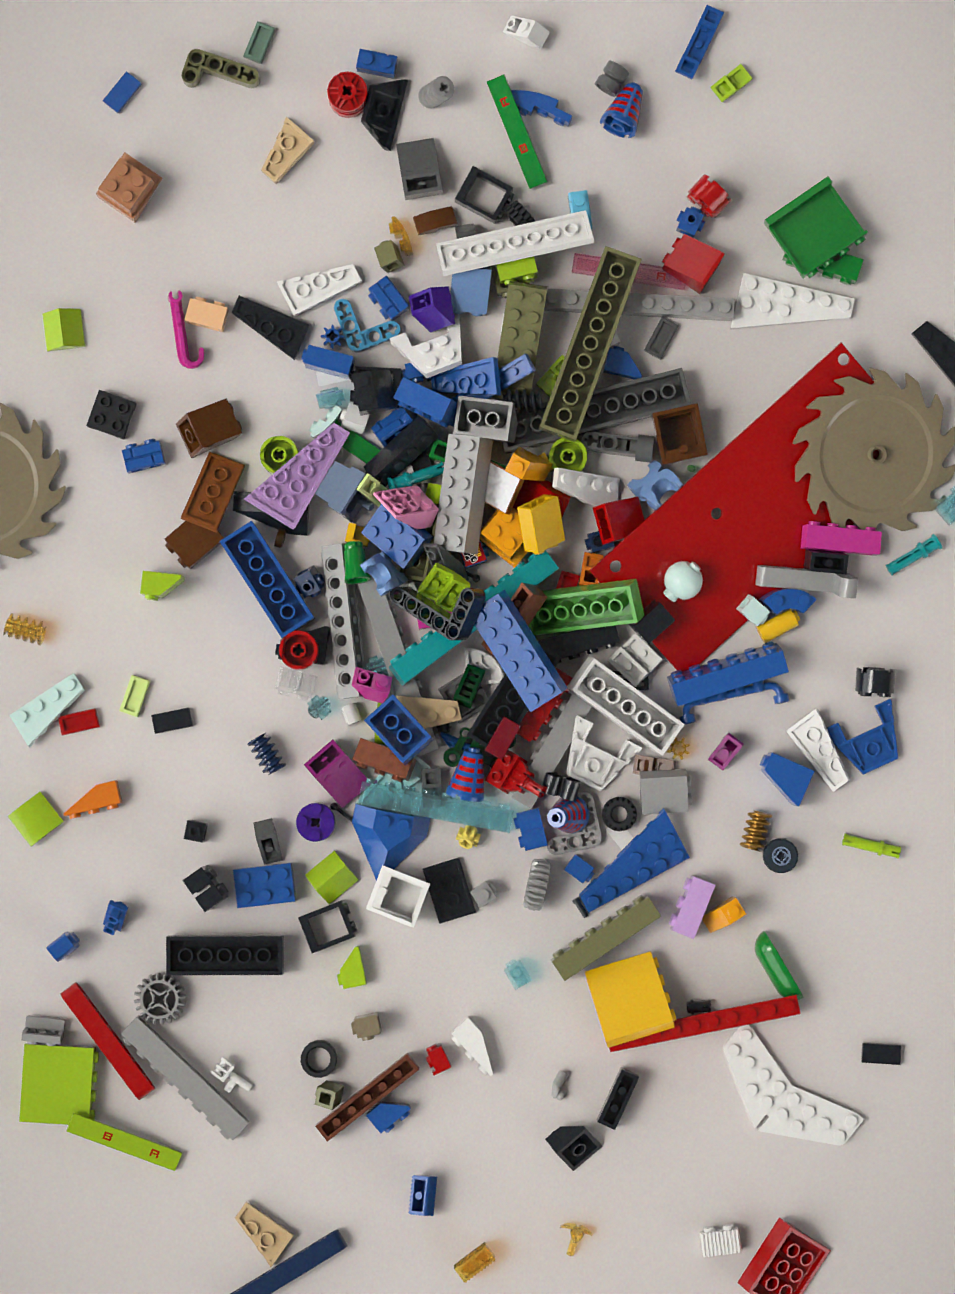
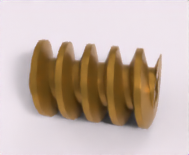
M753 810L754 812L747 814L752 820H746L745 822L750 827L743 829L748 833V835H742L746 842H740L739 845L759 851L758 848L764 847L760 840H766L762 833H768L764 826L770 825L766 818H772V815Z

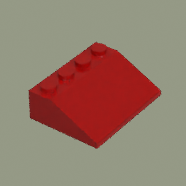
M778 1218L737 1283L750 1294H803L831 1250L793 1225Z

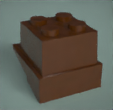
M698 403L652 413L651 416L662 465L708 455Z

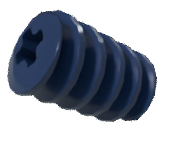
M266 733L251 740L247 745L255 746L251 752H258L255 759H262L259 766H266L262 772L272 774L285 767L286 763H279L282 756H275L279 750H272L275 743L268 744L271 736L265 737Z

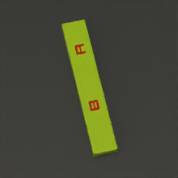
M74 1112L66 1129V1132L173 1171L176 1170L182 1152Z

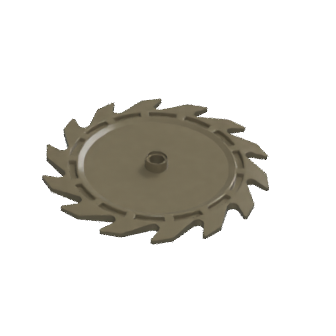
M869 368L875 379L872 385L850 376L835 379L834 382L844 388V393L842 395L817 397L806 406L808 409H819L821 414L818 418L801 427L793 441V444L805 440L809 443L807 449L795 465V481L798 482L806 473L810 474L807 501L813 514L817 513L819 504L825 501L831 522L839 524V528H846L845 522L848 519H851L860 530H865L866 527L876 528L879 523L900 531L917 528L915 524L907 520V515L914 512L933 511L944 502L943 499L931 498L930 493L951 480L955 472V464L946 468L942 466V462L955 444V427L953 426L945 435H941L940 429L944 407L938 394L934 395L931 406L926 407L919 382L912 376L905 373L906 386L904 389H900L886 371ZM877 449L879 455L876 459H874L872 454L873 451Z
M0 403L2 413L0 418V554L20 559L33 554L32 551L21 547L20 543L22 540L45 536L57 525L56 522L44 523L41 518L62 501L66 487L63 486L55 491H51L49 488L60 467L59 450L56 449L49 459L43 458L44 432L36 420H33L31 431L26 434L22 430L15 411Z

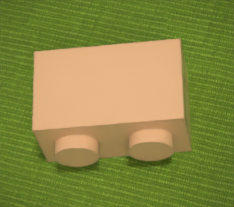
M201 297L190 298L185 322L223 332L229 311L225 304L217 301L211 304L206 302L207 299Z

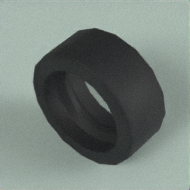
M316 1040L310 1042L303 1049L300 1063L308 1075L314 1078H322L328 1076L334 1070L337 1064V1053L330 1043ZM315 1048H323L330 1055V1063L323 1070H315L308 1063V1054Z

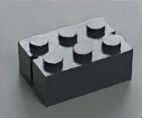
M207 865L200 867L182 880L192 895L200 892L208 885L211 886L195 897L204 912L211 910L229 897L226 894L229 891L224 883H218L216 879L217 873L212 867L208 868Z

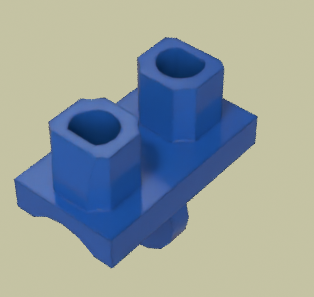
M110 900L103 925H105L104 932L110 935H114L116 930L121 932L128 910L124 903Z

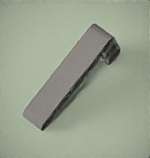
M758 565L755 585L833 592L839 597L856 598L858 578L850 573L846 575L813 572L802 568Z

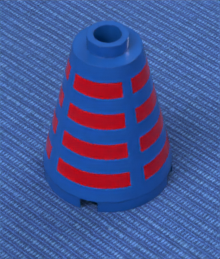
M633 82L626 84L600 119V124L604 123L603 128L606 131L622 138L625 135H629L628 138L635 136L643 95L640 85Z
M469 747V749L464 750L446 789L447 795L455 798L457 794L461 800L472 802L484 800L483 753L480 752L479 748Z
M578 796L576 801L559 798L547 815L548 823L565 833H576L583 830L590 817L586 802Z

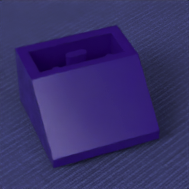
M449 286L430 287L409 296L412 316L430 333L455 324Z

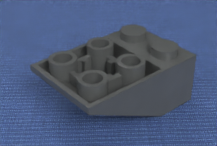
M434 138L396 144L405 200L443 194Z

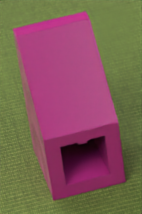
M355 667L352 686L365 699L384 703L390 693L392 677Z

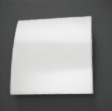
M635 633L608 661L636 687L663 659Z

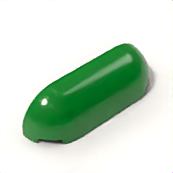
M765 931L761 932L755 942V954L775 989L782 997L797 995L798 1000L804 998Z

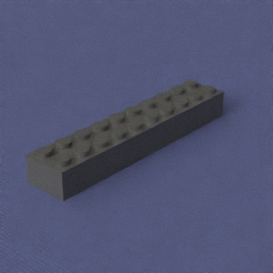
M678 368L594 390L578 436L584 435L586 432H595L651 418L652 413L691 405L683 369ZM548 402L542 403V411L539 408L537 413H534L533 408H531L530 413H527L525 408L522 413H519L518 409L516 410L517 431L515 443L502 441L505 454L515 452L518 447L528 449L561 439V437L539 430Z

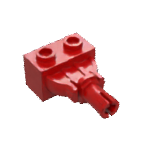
M510 750L506 751L502 760L499 758L496 760L485 779L486 782L506 794L516 791L524 794L526 791L521 789V786L542 798L544 794L537 789L545 793L547 790L545 786L527 777V775L535 777L534 773L530 772L526 765L528 761Z

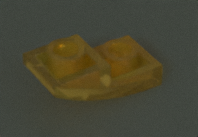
M395 216L391 217L392 222L389 223L390 234H394L395 239L403 238V240H399L401 252L405 251L406 256L413 255L412 246L403 225Z

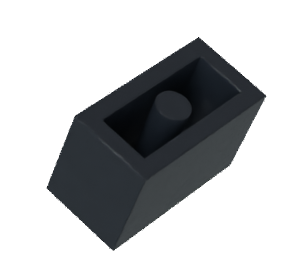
M806 549L803 568L813 572L847 575L849 555L841 552Z

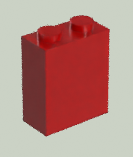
M638 497L608 502L592 508L602 545L622 541L644 521Z

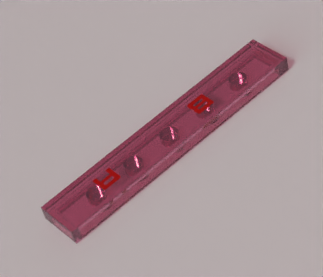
M575 253L572 273L595 276L601 257ZM641 263L633 282L677 290H685L686 285L663 270L661 266Z

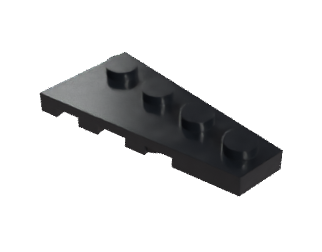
M239 295L231 313L295 361L308 331L309 324Z
M926 321L911 334L955 387V341Z

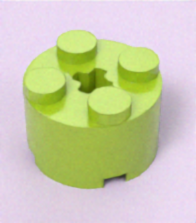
M285 436L270 437L261 446L260 460L264 468L269 473L274 474L298 454L299 451L294 442ZM277 452L280 454L284 452V458L282 460L280 458L276 460L277 457L275 454Z
M561 438L552 445L548 460L553 464V472L554 468L582 472L587 462V451L581 441L576 439V442ZM565 453L567 455H572L570 462L568 460H563L565 457Z

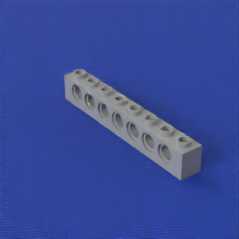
M346 543L321 546V558L324 564L323 577L326 582L325 595L328 600V617L331 626L330 636L332 637L333 644L332 654L335 661L334 673L337 679L336 691L339 699L363 697L352 686L355 667L365 669L356 585L344 583V544Z

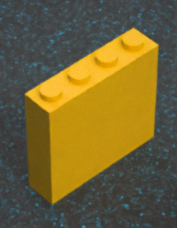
M651 951L584 971L608 1048L675 1028L673 1022L677 1020L674 1009H669L668 1003H671L668 991L664 992L662 986L665 985L662 974L658 975L657 968H660L657 957H653Z

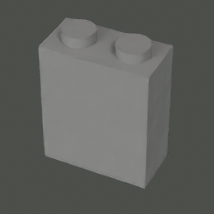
M686 769L639 772L642 815L659 814L663 808L666 813L688 812V805H692L691 793H688V787H691L690 775L687 776Z

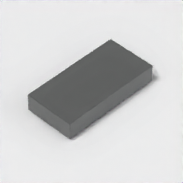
M661 317L644 351L661 360L679 325Z

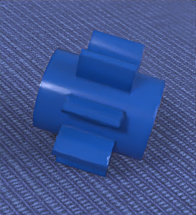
M334 325L329 330L324 328L326 333L321 335V338L326 339L323 345L327 346L329 344L331 349H334V345L341 347L340 339H345L343 335H339L342 329L336 330ZM331 333H335V336L338 338H334V341H331L328 336H331Z

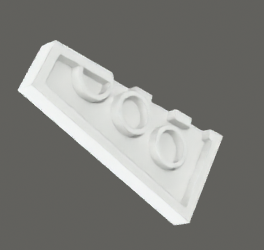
M554 468L552 487L579 499L583 503L596 507L604 503L618 501L620 479Z

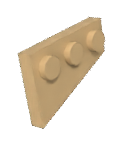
M247 1201L235 1217L258 1251L264 1256L269 1266L272 1267L294 1234Z

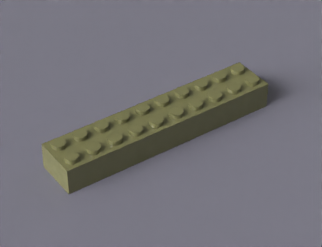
M605 246L539 430L576 442L639 269L641 258Z

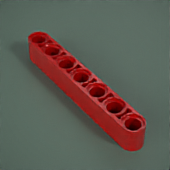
M75 982L60 993L65 1003L135 1097L141 1100L153 1091L155 1086L82 987Z

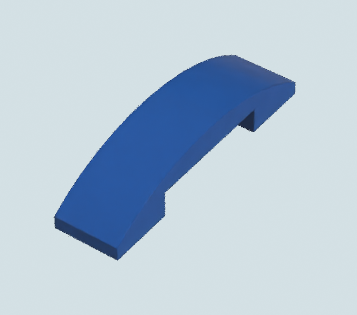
M706 5L691 40L675 70L676 73L691 80L693 79L724 12Z

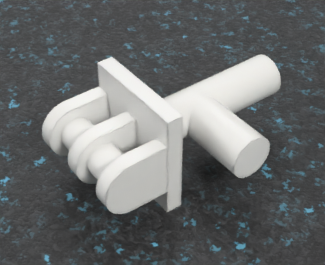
M222 1057L220 1064L217 1063V1068L212 1070L211 1073L220 1079L221 1082H224L227 1077L230 1079L224 1090L230 1093L235 1085L238 1084L246 1091H249L252 1085L232 1071L235 1067L234 1064Z

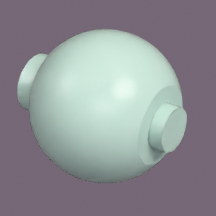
M680 561L671 565L664 577L666 589L663 593L673 602H676L678 598L687 600L696 596L703 584L701 568L693 561L691 563Z

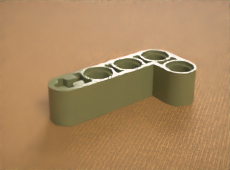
M193 49L189 52L181 75L184 84L190 88H194L200 83L203 73L247 88H256L260 83V77L256 69L200 49ZM195 56L202 57L199 63L192 62V59ZM213 62L220 63L217 69H211L210 65ZM231 68L238 69L237 74L233 76L229 75L228 71ZM188 74L196 75L193 81L186 80ZM251 75H254L255 79H251V81H248L247 77H251Z

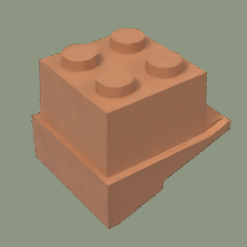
M124 152L99 186L96 195L135 223L161 182L162 177Z

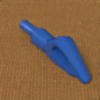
M441 732L440 736L447 746L454 748L458 738ZM465 742L462 750L468 749L470 744Z

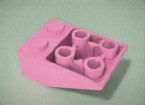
M417 485L373 493L395 519L415 529L431 527L439 511V508Z

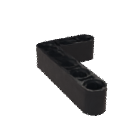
M396 587L390 591V600L395 605L449 640H466L469 638L486 598L485 592L480 588H465L461 591L451 614L410 587Z

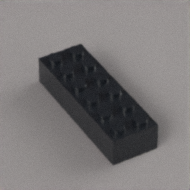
M541 645L553 666L556 667L561 657ZM506 673L467 733L468 737L484 747H487L503 717L519 725L529 710Z
M284 935L166 936V975L284 974Z

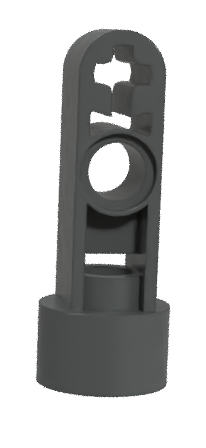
M586 432L582 436L581 442L585 446L586 451L635 457V461L651 463L655 436L638 434L637 438ZM589 438H593L594 442H599V438H601V447H598V443H592L591 446H588L586 441H589ZM606 440H613L615 445L608 449L604 446V442ZM627 442H630L629 451H626Z

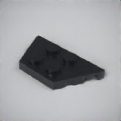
M407 79L373 84L369 87L361 123L386 151H391L408 83Z

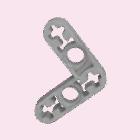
M582 792L578 797L582 798V795H586L587 798H590L587 804L588 808H593V811H589V813L594 816V823L586 825L582 832L551 838L547 843V849L551 854L558 855L598 846L601 843L602 836L595 803L590 793ZM590 833L598 835L596 843L592 844V841H586L587 846H582L581 834H585L584 838L590 837ZM574 836L580 840V844L576 848H572L569 845V839ZM566 838L568 850H564V846L559 847L557 852L554 849H550L553 841L563 843L561 839Z

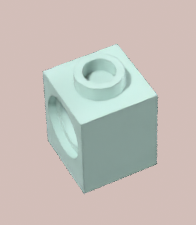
M749 594L736 608L756 626L763 624L770 613L767 608Z

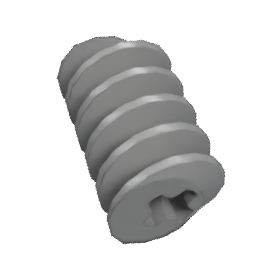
M446 76L437 77L420 89L418 94L420 103L424 107L432 109L449 100L454 93L453 82Z

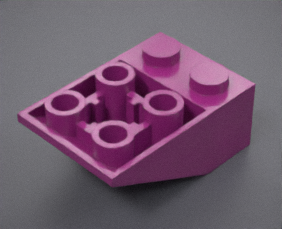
M333 739L304 764L342 808L371 784Z

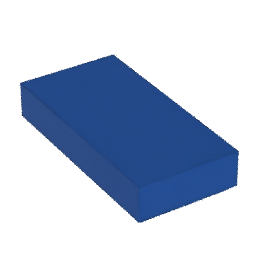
M126 71L102 101L116 113H119L142 84Z

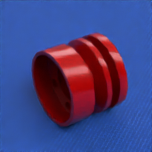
M349 71L340 72L335 75L329 82L327 89L332 110L345 118L360 115L364 111L368 95L363 78ZM344 90H346V91H350V90H351V95H350V96H349L348 94L345 95V94H344Z

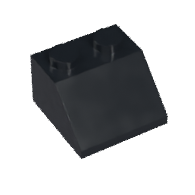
M390 370L366 371L352 374L360 416L398 408L397 401L393 398L395 391Z

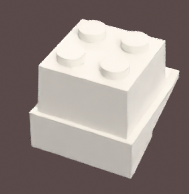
M382 865L366 909L414 928L430 883Z

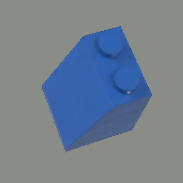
M772 752L764 755L760 762V766H762L761 771L791 805L799 807L814 771Z

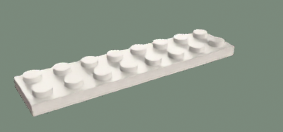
M585 210L436 243L443 276L591 244L594 243V238Z

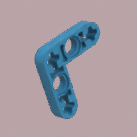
M339 299L334 304V311L347 345L352 352H361L390 341L389 338L400 334V326L396 321H388L361 331L349 301ZM341 303L344 306H348L346 308L347 315L352 314V316L345 317L343 320L340 319V317H344L342 311L337 310L340 308L339 304ZM346 321H353L355 328L347 331L344 328ZM389 325L397 327L395 334L392 335L391 332L385 333L386 338L383 339L380 328H383V331H387ZM358 331L359 334H355L356 339L362 342L359 344V348L351 346L353 343L352 336L348 338L347 335H352ZM373 331L380 335L376 342L369 340V334Z

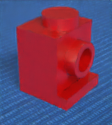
M434 1044L426 1048L428 1054L426 1060L430 1068H435L432 1071L434 1076L451 1068L452 1065L442 1045L437 1047Z

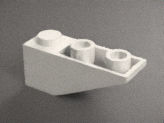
M467 1017L451 1032L453 1035L451 1039L458 1047L462 1045L467 1050L465 1054L471 1061L475 1059L480 1064L478 1068L485 1075L489 1074L492 1076L493 1070L482 1030Z

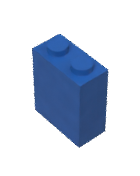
M308 345V349L304 348L301 359L307 369L349 380L355 363L353 356L313 345Z

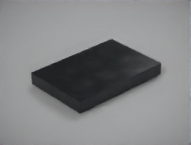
M459 857L422 868L426 882L430 883L429 892L439 924L476 913Z

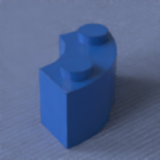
M788 588L770 591L759 599L774 614L789 608L805 613L817 600L807 592Z

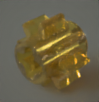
M675 737L674 743H671V749L667 753H673L672 759L679 756L683 760L682 755L684 753L689 755L686 747H689L690 744L685 745L683 743L684 737L681 741H678ZM682 744L683 752L675 753L674 745Z

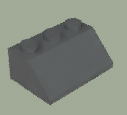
M458 396L453 434L515 443L517 417L514 402Z

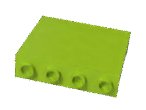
M25 1043L19 1122L68 1125L73 1112L95 1120V1110H92V1103L96 1102V1090H93L94 1082L97 1083L98 1071H95V1063L99 1061V1052L96 1051V1047L48 1046Z

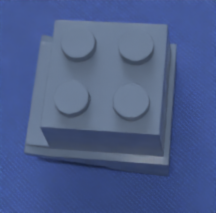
M336 461L329 468L327 475L315 492L318 497L328 503L330 508L351 523L362 507L369 511L374 508V504L367 501V498L357 490L366 474L353 466L350 469Z

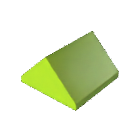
M58 308L43 313L47 352L85 347L81 309Z
M335 850L305 874L314 889L328 904H331L359 880Z

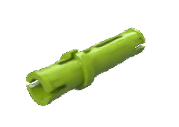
M844 833L843 846L874 852L879 856L883 854L899 859L900 846Z

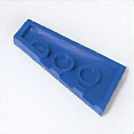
M490 357L463 364L431 377L432 391L436 393L501 395L498 358Z

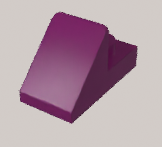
M728 732L709 756L708 760L721 770H724L744 743Z

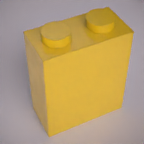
M544 494L517 507L525 551L533 552L536 555L542 554L546 549L557 547L558 543L565 540L557 496Z

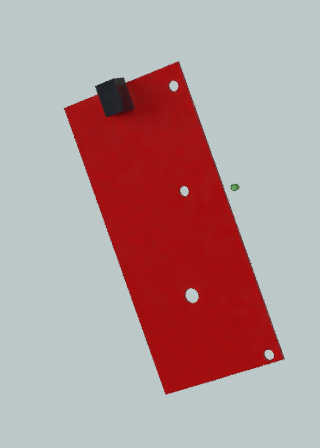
M842 342L589 570L599 583L637 579L645 616L638 623L628 625L642 641L647 644L652 642L676 670L683 672L689 670L690 666L702 663L748 621L736 609L748 594L759 601L768 592L782 589L755 585L758 565L804 569L806 549H801L802 526L809 524V521L820 522V526H827V523H832L825 501L819 504L816 514H813L807 498L810 474L806 473L798 482L795 481V465L807 449L809 443L805 440L793 444V441L801 427L818 418L821 414L819 409H808L806 406L817 397L842 395L844 393V388L835 383V379L850 376L870 385L874 383ZM843 353L849 358L848 363L845 365H841L838 362V357ZM877 449L872 454L873 458L876 459L879 455ZM694 465L687 466L689 472H694L696 469ZM714 508L721 510V516L718 519H714L711 516V511ZM848 519L845 522V525L854 524V522L851 519ZM615 560L621 563V568L617 572H613L610 569V564ZM680 561L695 562L701 568L700 572L703 577V584L699 593L687 600L678 598L676 602L668 599L663 593L666 589L664 577L668 568Z

